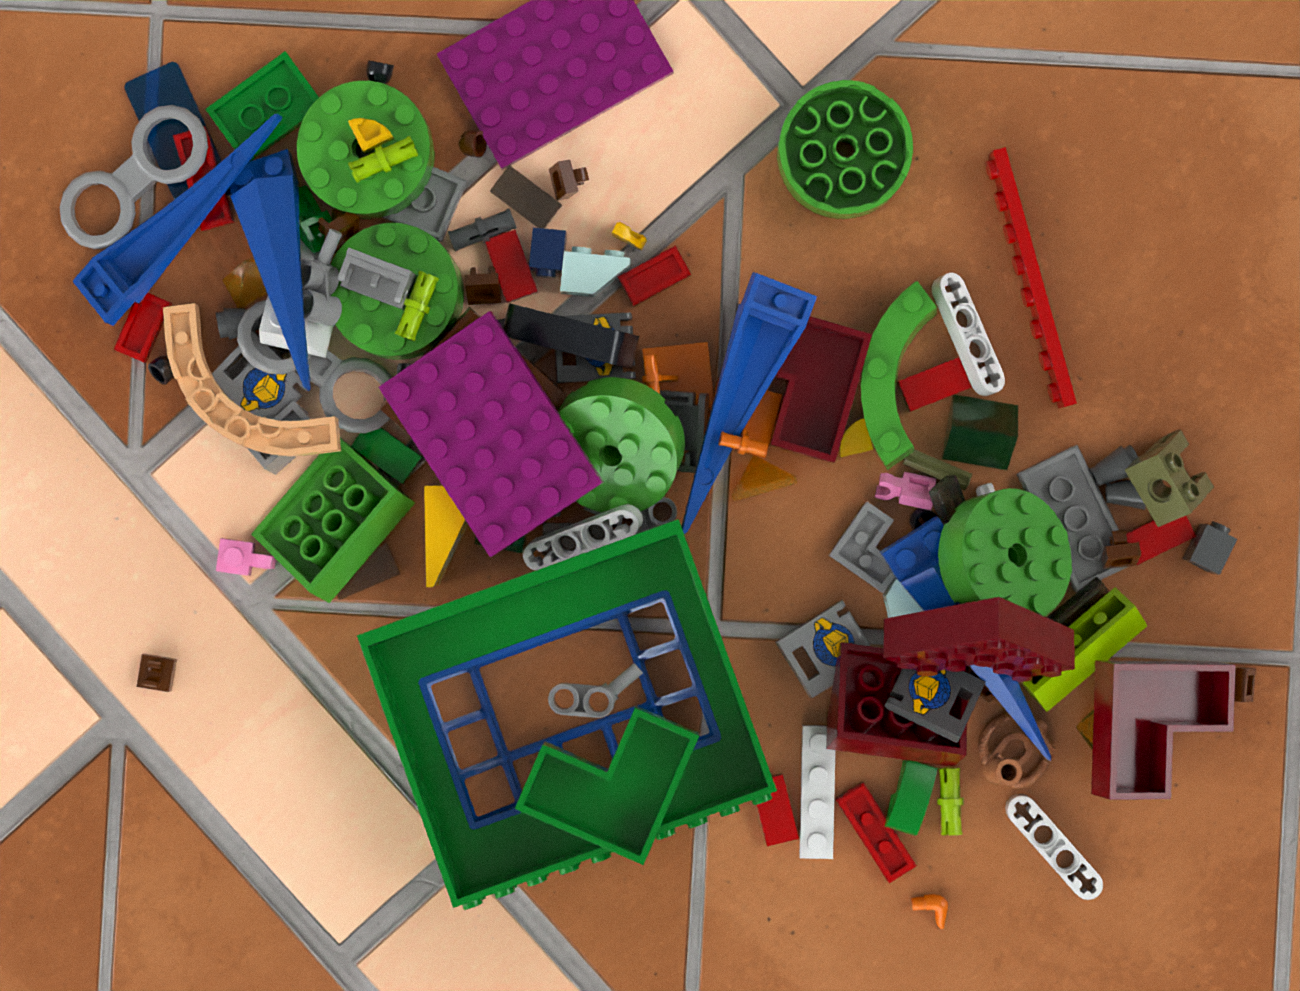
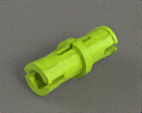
M407 136V138L385 148H382V146L376 147V152L349 162L348 165L350 170L353 171L354 179L358 183L383 170L386 173L392 171V166L412 157H417L419 154L417 149H415L411 136Z
M423 271L418 272L409 299L405 298L403 303L406 308L394 334L415 342L425 314H429L431 309L428 305L439 278L426 274Z
M939 768L940 798H937V805H941V835H962L961 805H964V798L960 797V768Z

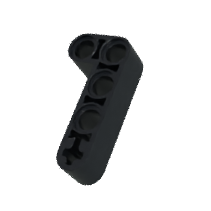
M511 303L508 305L503 329L509 338L632 369L640 337Z

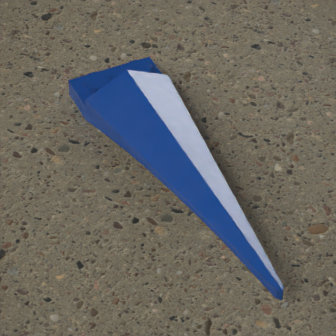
M279 114L271 116L209 173L143 224L94 256L76 276L73 283L105 323L114 326L134 302H141L279 124L282 116Z
M288 149L248 162L231 184L230 190L232 195L230 197L302 385L307 391H310L311 382L301 273L299 182L292 154Z
M752 273L742 302L738 304L681 525L684 534L688 532L715 479L733 449L718 445L721 432L736 436L741 435L766 390L806 328L817 296L761 274Z
M937 516L880 551L895 578L923 611L960 604L959 602L954 603L950 597L940 573L938 549L944 525ZM969 665L976 675L986 682V687L1041 754L1051 761L1049 750L1019 683L1013 681L1009 675L994 673L993 669L989 667Z

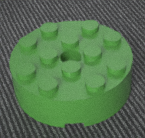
M853 80L825 83L802 96L787 115L777 146L779 171L784 184L792 196L810 211L835 219L861 217L872 213L887 203L905 180L913 156L911 128L899 105L883 92L876 89L875 86ZM839 142H847L853 147L854 154L848 158L843 157L836 151V145Z
M352 81L330 89L320 96L309 108L300 125L297 137L299 167L311 190L331 208L339 210L342 214L346 212L354 213L360 219L371 220L372 218L397 214L410 206L424 191V187L428 184L432 168L434 167L435 152L433 139L425 118L407 96L397 89L380 82ZM355 118L375 120L384 125L391 132L394 139L380 145L382 148L403 140L407 136H411L419 156L392 166V171L386 173L383 170L357 183L348 163L360 159L361 147L348 121Z
M382 223L356 233L342 245L332 260L331 265L336 267L338 272L341 270L349 247L410 270L417 277L418 272L423 271L426 274L439 278V281L428 305L431 309L429 314H425L415 342L394 334L397 331L404 310L340 286L341 281H339L335 292L331 294V296L339 298L342 304V312L338 322L335 324L336 327L352 344L381 358L405 360L424 355L445 335L458 320L462 312L464 284L461 272L454 258L429 233L408 224Z
M607 377L589 381L587 385L574 392L572 391L563 401L558 413L604 481V483L578 499L577 503L601 513L626 504L633 505L639 511H643L660 501L668 492L683 459L685 437L678 415L674 416L670 408L664 403L666 399L655 390L634 380Z
M1012 488L972 497L958 505L949 523L944 524L938 549L942 580L954 603L959 602L963 604L1001 597L1044 617L1051 613L1061 602L1068 588L1072 574V559L1067 531L1050 506L1030 492Z

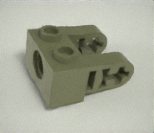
M1181 429L1159 439L1125 469L1158 527L1192 513L1214 488L1206 472H1201L1191 478L1186 472L1180 454L1189 443ZM1162 480L1167 481L1171 488L1167 487Z

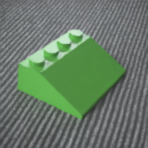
M341 437V451L319 454L251 534L311 594L328 603L334 599L415 504L396 484Z

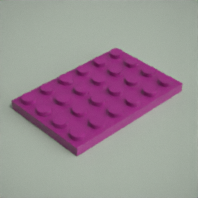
M531 0L437 53L439 60L478 129L483 131V137L502 170L674 74L672 67L634 0Z
M492 311L487 312L378 387L490 557L604 483Z

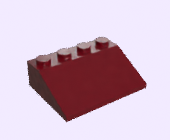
M841 642L839 644L827 717L826 749L952 767L967 755V724L959 741L955 743L885 707L887 699L889 697L894 698L890 696V693L902 668L897 667V663L883 658V648ZM957 696L949 715L960 720L968 700Z

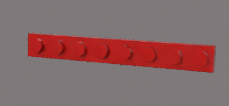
M1006 147L996 149L988 155L989 160L985 162L986 171L990 180L995 179L998 192L994 193L995 203L998 211L1004 212L1007 223L1003 225L1005 239L1008 244H1013L1016 255L1012 257L1014 271L1017 276H1022L1025 287L1021 289L1022 300L1026 308L1030 307L1033 320H1030V329L1033 338L1040 341L1042 352L1038 353L1040 365L1043 371H1048L1051 381L1050 384H1047L1048 394L1052 403L1057 402L1058 409L1077 404L1008 153Z

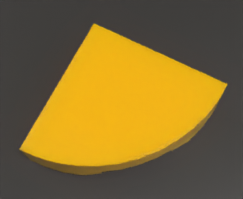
M355 118L348 121L364 153L394 139L391 132L375 120Z
M620 221L619 223L617 222L612 231V236L642 251L647 242L645 236L632 231L631 227Z
M864 418L850 425L843 434L839 447L840 457L873 450Z

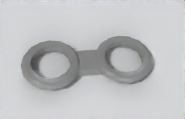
M175 105L154 108L144 114L135 126L131 141L133 155L112 174L101 170L85 172L73 179L63 192L59 207L61 223L68 236L84 247L91 249L108 248L131 230L136 214L135 202L157 182L164 184L181 183L195 175L203 165L208 150L207 133L197 116L188 109ZM163 120H180L188 127L192 134L193 148L191 156L184 165L177 169H159L152 163L147 154L146 143L148 135L153 127ZM103 184L112 189L120 201L121 212L119 220L112 230L104 235L93 236L80 228L75 217V205L77 198L83 190L92 185Z
M266 300L255 303L244 313L238 325L237 341L243 356L253 367L268 374L284 375L297 371L292 357L284 360H272L263 356L254 347L251 339V329L254 323L263 316ZM329 350L327 351L326 358L308 354L310 381L319 387V401L325 416L337 417L339 428L349 433L365 434L380 429L390 420L381 410L374 416L366 419H353L344 415L337 408L333 399L334 384L344 374L353 371L364 372L373 376L380 386L391 379L392 376L381 364L368 358L351 357L341 360Z

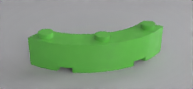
M915 281L903 291L882 316L873 332L862 369L861 402L864 419L874 448L887 470L914 452V446L907 437L900 422L896 405V385L900 363L908 345L928 321L937 315L936 305L918 281Z

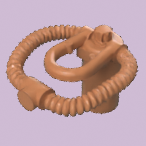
M1005 712L1004 715L1001 714L992 720L981 732L982 735H980L978 750L980 751L978 753L981 754V763L984 765L983 774L991 783L1007 785L1017 789L1026 788L1044 774L1051 761L1043 756L1039 762L1040 764L1037 765L1038 767H1035L1027 777L1021 779V766L1029 760L1032 753V745L1029 739L1020 733L1006 735L993 752L989 754L986 746L990 735L1001 725H1004V723L1014 720L1008 712ZM1035 718L1051 758H1053V754H1055L1053 750L1056 748L1053 747L1055 743H1052L1053 739L1047 733L1048 730L1046 728L1048 726L1042 719ZM1017 739L1024 744V754L1018 760L1003 758L1000 755L1002 751L1006 750L1007 744L1012 740Z

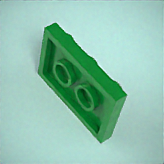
M284 51L205 110L234 150L274 114L282 116L279 124L251 158L250 161H252L298 128L307 111L319 96L288 53Z

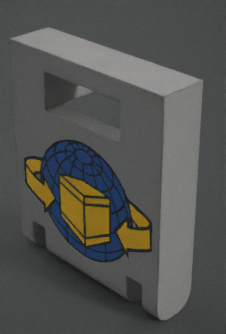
M256 331L251 332L254 347L263 356L272 360H284L270 345L260 343V337ZM239 346L212 373L217 384L232 401L244 410L257 416H265L268 419H273L293 400L297 402L303 396L294 387L296 382L302 389L307 391L303 387L297 371L284 375L268 374L249 363L234 378L226 370L242 355Z
M843 600L835 603L775 641L809 698H814L833 686L839 644L841 642L870 646L850 611L840 617L836 613L846 606ZM801 646L819 672L810 678H807L792 654L793 651Z

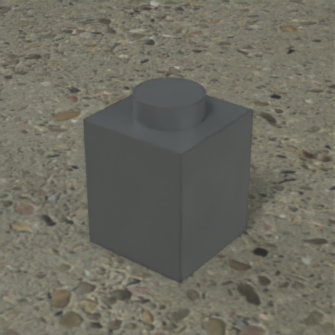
M1212 521L1210 525L1199 524L1195 532L1196 537L1192 538L1182 559L1211 574L1220 575L1237 539L1228 535L1230 532L1229 528Z

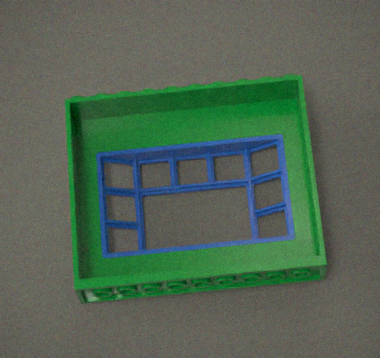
M679 519L357 635L453 908L462 905L463 909L467 910L482 904V900L486 899L488 895L494 894L496 898H501L515 892V888L521 883L527 882L528 887L546 881L549 873L559 870L560 875H564L579 869L582 861L591 858L593 864L612 857V851L516 810L515 807L522 793V788L513 761L539 752L545 741L563 749L562 744L564 742L597 730L603 732L613 759L618 743L612 725L630 719L635 706L510 751L506 746L480 673L482 666L612 619H618L633 662L643 672L639 679L647 701L636 706L664 717L661 710L663 706L693 696L698 698L709 733L699 736L656 835V840L676 834V827L687 824L689 829L703 825L708 822L707 816L719 812L720 816L724 817L740 811L739 805L745 802L752 801L753 805H758L772 799L771 793L777 791ZM662 602L675 634V639L646 650H640L628 619V614ZM679 649L692 681V686L657 697L645 666V660ZM468 672L479 698L481 709L444 722L431 686ZM485 719L498 755L460 769L448 733ZM502 766L515 801L484 815L477 816L465 785V780L492 768Z

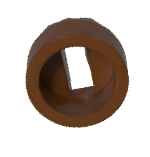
M476 130L464 132L458 143L460 151L469 157H482L487 147L483 131Z

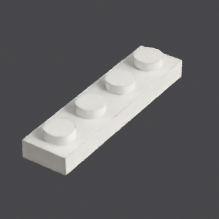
M802 725L799 857L805 859H833L835 750L826 749L827 725Z

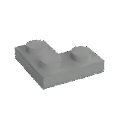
M866 501L831 550L829 556L884 593L895 576L876 546L894 520Z

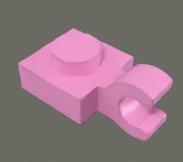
M904 472L902 478L895 477L889 473H880L875 497L881 500L899 497L898 504L931 510L934 503L936 478Z
M221 538L216 571L251 576L252 567L275 569L276 559L272 555L254 553L256 543Z

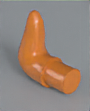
M924 894L922 897L911 898L913 911L934 910L937 926L940 929H944L948 902L943 896Z

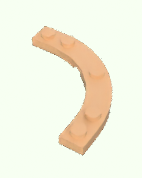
M196 303L163 307L167 355L173 376L178 381L188 404L211 428L243 447L271 455L308 456L341 451L339 420L335 416L300 421L273 420L254 415L232 401L217 384L206 362L201 337L199 306Z

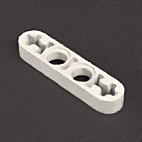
M947 273L934 280L932 284L934 300L973 389L981 396L992 395L1003 388L1005 384L1004 373L964 281L955 273ZM945 286H950L952 288V292L947 293L945 290ZM958 301L959 304L952 307L951 303ZM958 311L962 312L967 318L966 328L961 327L956 320ZM971 341L975 342L980 348L979 358L974 357L970 352L969 344ZM984 362L986 366L979 368L978 364ZM989 376L991 378V382L989 384H986L984 378Z
M621 505L537 537L526 546L523 552L524 562L532 570H539L633 536L642 525V514L633 505ZM623 516L626 519L631 518L633 520L630 526L622 524L617 526L615 530L613 529L612 525L619 522ZM589 526H601L605 531V538L603 540H596L591 537ZM562 536L572 537L576 542V549L573 551L564 549L561 546L560 538ZM552 546L553 551L547 553L543 559L540 556L535 557L533 555L536 549L542 552Z
M1024 794L1011 796L1006 802L1005 811L1013 824L1080 898L1091 900L1098 897L1103 889V881L1094 868L1031 798ZM1017 802L1022 805L1028 802L1029 805L1026 807V811L1032 818L1035 819L1037 814L1041 816L1032 821L1027 830L1024 829V826L1028 825L1029 822L1020 814L1016 817L1013 815L1017 811L1014 807ZM1041 825L1049 826L1052 830L1051 839L1046 843H1038L1034 838L1035 830ZM1062 850H1069L1074 856L1073 863L1067 868H1061L1056 863V857ZM1079 870L1087 879L1094 877L1091 882L1093 889L1088 891L1084 888L1080 891L1079 888H1081L1082 882L1073 873Z

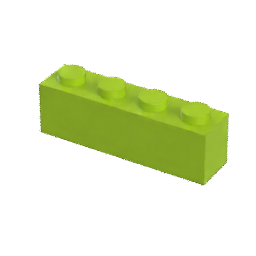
M1114 587L1069 626V628L1074 630L1075 669L1062 671V675L1058 677L1032 676L1031 681L1021 682V684L1035 701L1048 712L1095 672V660H1109L1144 630L1147 624L1136 606Z

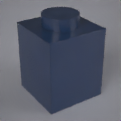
M533 227L529 268L531 271H536L537 277L556 278V273H562L564 251H566L567 242L566 230Z

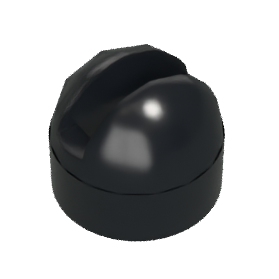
M368 60L366 68L368 80L387 84L392 77L394 65Z
M159 356L148 364L149 372L159 383L166 385L174 378L168 356Z
M917 508L910 515V526L914 530L921 526L918 521L920 517L927 522L937 515L931 510Z

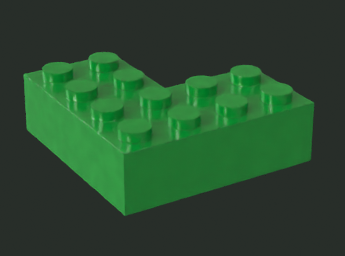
M635 706L609 769L545 741L542 744L515 809L644 865L697 743L699 733Z

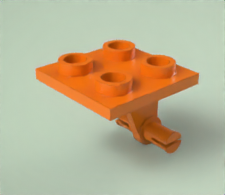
M708 342L642 349L645 376H642V383H646V386L659 394L660 390L695 392L696 404H698L700 393H708L709 408L711 407L713 386Z
M718 378V380H717L715 392H714V395H713V399H712V403H711V407H710V411H709V415H708V421H709V417H710V413H711V409H712L714 397H715V394H716V390H717L719 378ZM766 390L741 435L736 436L722 431L718 445L733 448L732 450L742 455L747 453L766 458L782 394Z

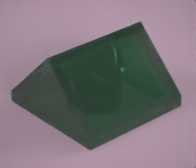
M952 395L941 459L1007 470L1018 439V405Z

